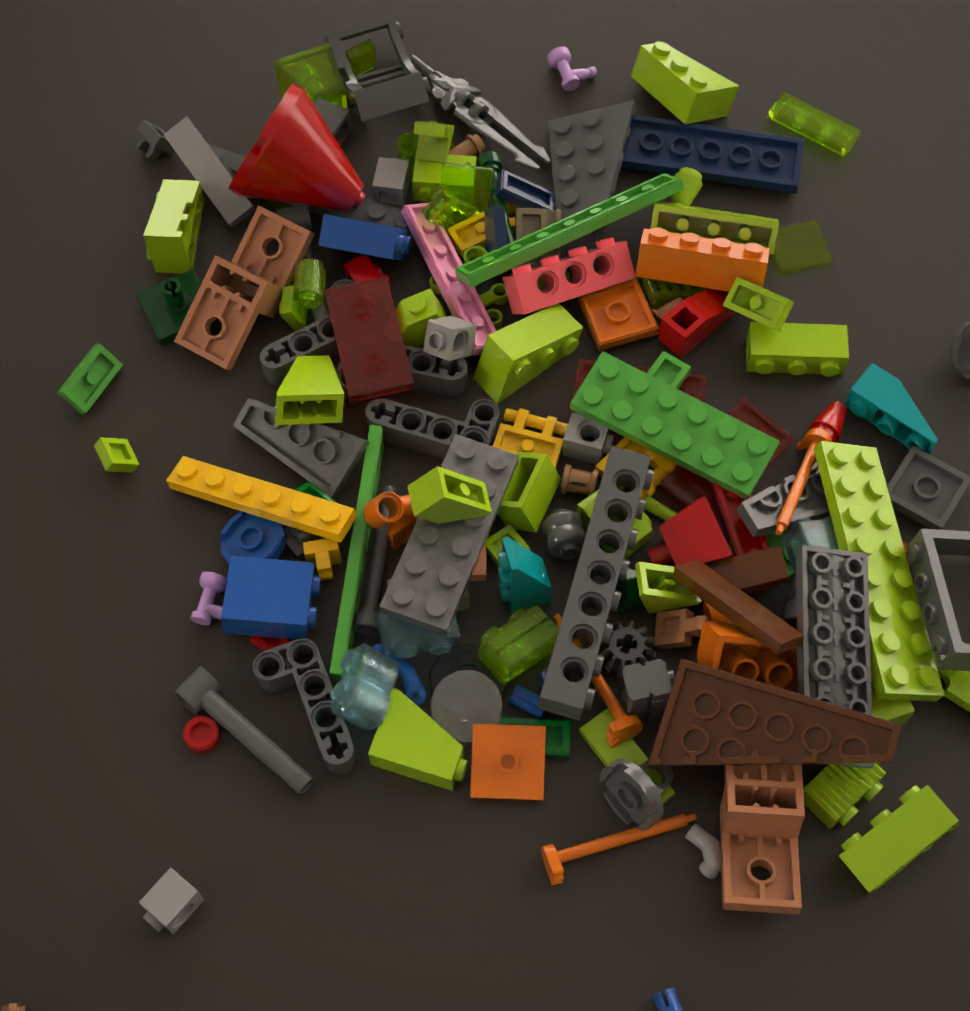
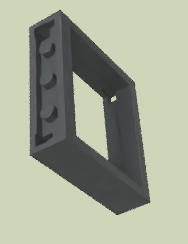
M920 529L906 549L908 553L907 560L911 564L914 575V588L919 594L923 609V621L927 624L931 638V650H934L939 670L970 671V644L962 643L938 555L970 556V531Z

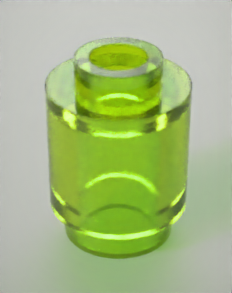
M304 259L299 262V266L295 269L292 298L303 308L313 309L324 302L327 273L322 262L316 259Z

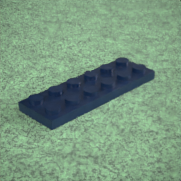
M641 115L632 116L630 123L631 131L629 138L625 141L621 168L658 174L666 173L674 176L681 168L688 167L697 170L702 175V180L793 194L797 193L804 139L696 123L684 124L682 121Z

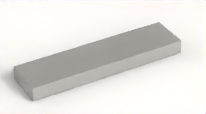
M187 116L163 134L194 178L200 181L202 189L232 228L256 210L247 197L238 196L228 189L233 177Z

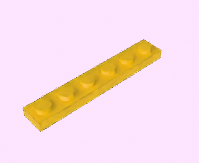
M185 456L180 459L166 480L169 488L340 543L357 517L355 509Z

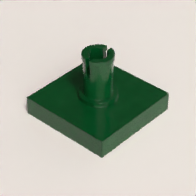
M194 269L136 292L161 347L174 342L201 286V282ZM219 319L214 320L211 326L219 323Z

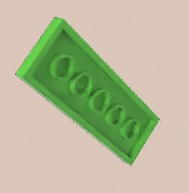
M603 351L570 402V409L710 482L720 485L722 488L739 495V497L745 500L749 499L780 444L779 440Z

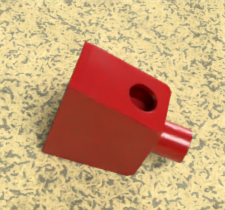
M705 496L661 524L659 530L665 542L647 550L652 564L665 565L674 561L675 565L679 566L695 560H700L706 565L733 558V554Z

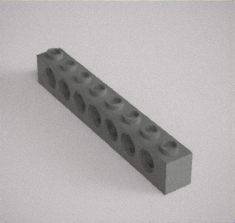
M611 446L541 691L538 709L579 721L582 710L590 711L596 689L589 688L592 676L599 677L605 656L598 655L601 643L608 645L613 624L608 623L607 618L609 611L616 613L622 592L615 589L618 580L625 581L630 561L625 560L624 555L626 549H634L638 530L632 529L634 518L642 519L647 501L640 499L642 489L649 490L654 475V470L648 469L651 456ZM626 486L632 491L622 492L617 487ZM616 515L621 517L624 521L614 522L609 518V516ZM608 545L613 547L616 552L606 553L600 547ZM594 576H601L605 578L608 583L597 584L593 582L591 578ZM586 607L595 608L599 615L588 616L582 609ZM584 639L589 642L590 647L580 649L574 645L573 641ZM568 671H574L582 679L578 682H571L563 674Z

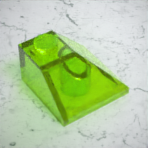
M330 43L273 61L280 100L295 82L306 90L313 103L318 98H321L344 109L347 108L345 87Z

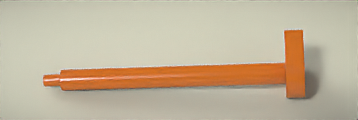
M810 429L796 446L798 451L805 448L808 450L776 522V535H782L783 531L788 528L815 464L816 457L813 447L820 441L832 442L830 434L823 429Z
M558 613L554 615V619L557 622L556 626L559 630L562 617ZM579 639L573 641L576 647L585 649ZM601 673L599 677L592 676V684L616 720L608 724L610 729L606 731L608 736L606 740L611 748H614L616 745L638 735L643 729V724L637 715L628 716Z
M682 813L662 819L644 831L638 830L639 827H635L556 851L552 843L542 846V858L551 885L563 883L564 877L562 873H564V869L561 863L688 825V822L697 820L696 814L692 813L685 816Z

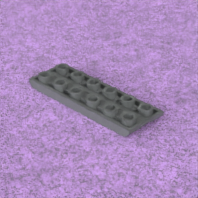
M801 545L796 554L797 631L802 633L804 637L800 646L797 647L798 694L872 715L868 553ZM833 764L870 769L874 768V764Z

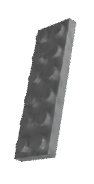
M455 434L441 467L485 482L492 513L487 516L441 524L418 518L379 606L380 613L447 636L517 467L519 455Z

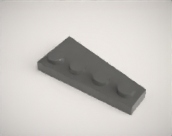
M248 398L233 426L328 496L337 498L370 441L324 424L276 425V406L254 398Z
M816 462L787 529L831 518ZM792 474L783 479L781 484L775 487L770 486L741 502L737 512L753 538L776 531V522L797 475L794 476Z

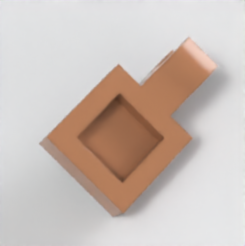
M688 609L657 612L654 646L661 650L692 646V636L700 637L703 621H709V617H694V613Z

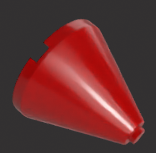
M294 82L259 134L260 136L248 152L228 189L242 197L347 212L351 207L357 210L366 196L362 192L364 184L306 90Z

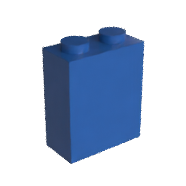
M323 214L318 246L387 259L404 260L405 255H409L411 251L412 237L408 236V229Z
M231 556L221 614L223 633L296 640L301 638L307 639L309 628H315L317 607L311 606L312 598L319 597L321 576H315L314 563Z

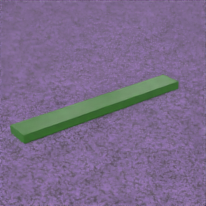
M663 173L456 267L454 271L457 280L469 287L478 285L684 190L682 180Z
M370 425L367 441H370L365 452L356 507L357 517L353 525L329 672L333 686L345 687L348 680L355 636L354 622L359 610L372 528L365 521L363 510L366 503L377 496L385 445L383 428L379 425Z

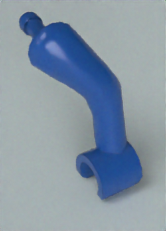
M378 643L371 646L365 655L366 660L375 667H380L385 662L395 669L403 679L405 695L417 706L424 703L426 691L413 666L393 654L385 644Z

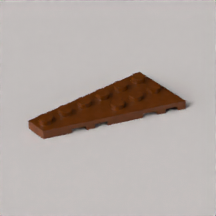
M681 659L648 765L726 766L892 763L902 724Z

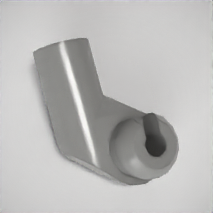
M695 823L685 838L702 851L704 861L699 866L700 872L705 877L714 879L718 876L719 871L721 872V843Z

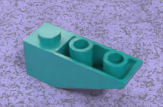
M872 363L850 389L845 406L855 416L866 419L877 426L883 434L894 437L909 450L912 446H915L931 454L938 439L899 379Z
M508 537L502 538V552L497 553L500 566L497 568L500 580L497 584L502 602L508 601L511 613L551 603L552 587L543 559Z

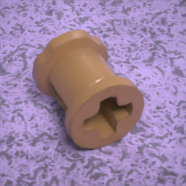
M566 464L562 478L561 493L567 494L569 491L590 496L597 490L599 470L594 469L592 472L572 469V465Z

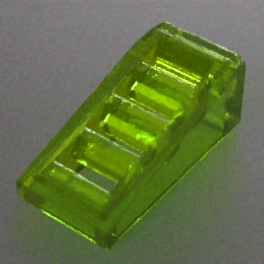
M642 277L640 279V286L649 307L654 310L678 297L684 300L707 289L703 287L692 289L691 285L683 284L685 290H680L678 283ZM672 285L673 290L669 291L667 286Z

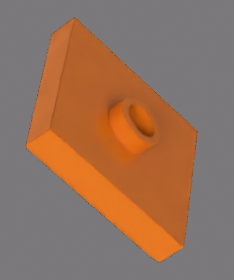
M637 278L577 298L598 351L658 335L659 327Z
M473 724L470 798L544 800L546 726Z

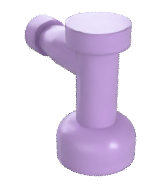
M557 47L547 56L550 66L559 70L563 79L562 86L565 91L577 89L581 80L597 77V71L594 66L587 69L571 70L569 66L571 54L567 47Z
M205 571L201 573L199 584L203 588L197 610L192 611L190 619L193 622L208 626L211 624L212 618L221 620L223 606L213 603L216 594L226 589L227 578L214 572Z

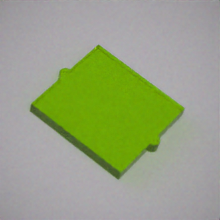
M443 162L437 213L459 216L460 219H464V217L471 218L487 210L493 168L471 166L469 162L465 163V165Z
M817 220L778 228L774 254L770 255L774 256L780 274L833 262L826 245L828 240L823 238Z

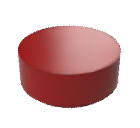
M208 716L194 717L184 727L183 739L188 748L195 753H209L220 742V729L217 723Z

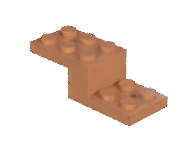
M258 205L232 261L230 262L215 255L174 342L231 371L258 314L274 319L279 309V302L282 299L283 287L290 286L315 233ZM272 240H277L279 250L275 255L269 256L267 246ZM220 319L222 330L218 335L213 336L210 326L214 320Z
M802 765L725 766V788L720 804L723 910L800 915L802 900L798 836L805 818ZM756 866L763 867L769 871L771 877L767 880H758L751 874L750 869Z

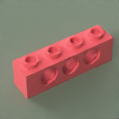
M614 237L596 241V248L587 250L586 246L568 250L569 256L559 259L558 255H553L540 259L541 265L531 268L530 264L512 268L513 274L502 277L512 314L525 315L636 278L627 241L615 242ZM595 259H597L599 262V270L597 273L593 269V262ZM568 267L571 269L572 278L569 282L566 280L565 272ZM540 276L544 280L542 291L537 287V280Z

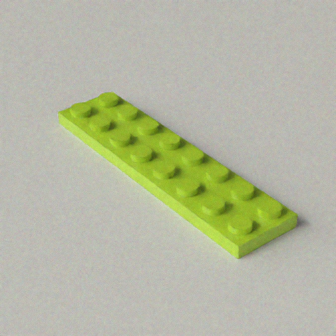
M820 441L813 449L839 550L868 553L871 676L877 699L936 702L943 698L945 694L935 659L932 656L933 651L931 650L929 636L923 621L922 611L914 588V582L876 447Z

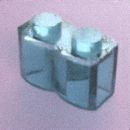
M364 643L348 650L341 661V668L343 669L341 681L335 685L331 699L333 700L332 713L365 731H369L380 726L385 719L390 703V692L397 679L399 663Z

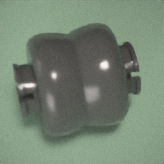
M564 508L553 511L542 524L548 552L556 558L564 560L575 559L581 554L586 537L583 519L577 512Z

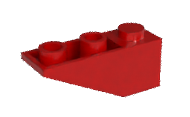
M708 288L681 301L661 319L658 340L682 359L735 313V311L723 306L729 292Z

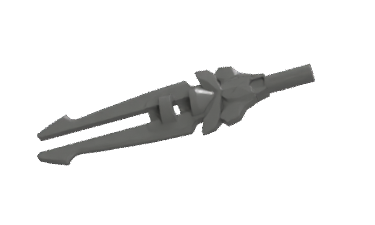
M416 55L409 57L414 67L422 73V76L427 77L432 89L431 97L435 102H441L440 107L444 111L449 110L451 107L455 109L454 116L515 157L516 164L534 171L539 170V165L490 127L493 123L497 124L547 165L551 164V158L544 146L533 144L490 102L483 97H476L482 91L469 86V82L462 78H451L439 71H434ZM465 101L471 104L469 108L463 105ZM480 112L485 115L483 120L478 117Z

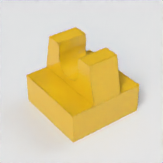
M327 538L303 542L306 562L314 563L319 576H321V581L334 579L332 565L342 563L338 542Z

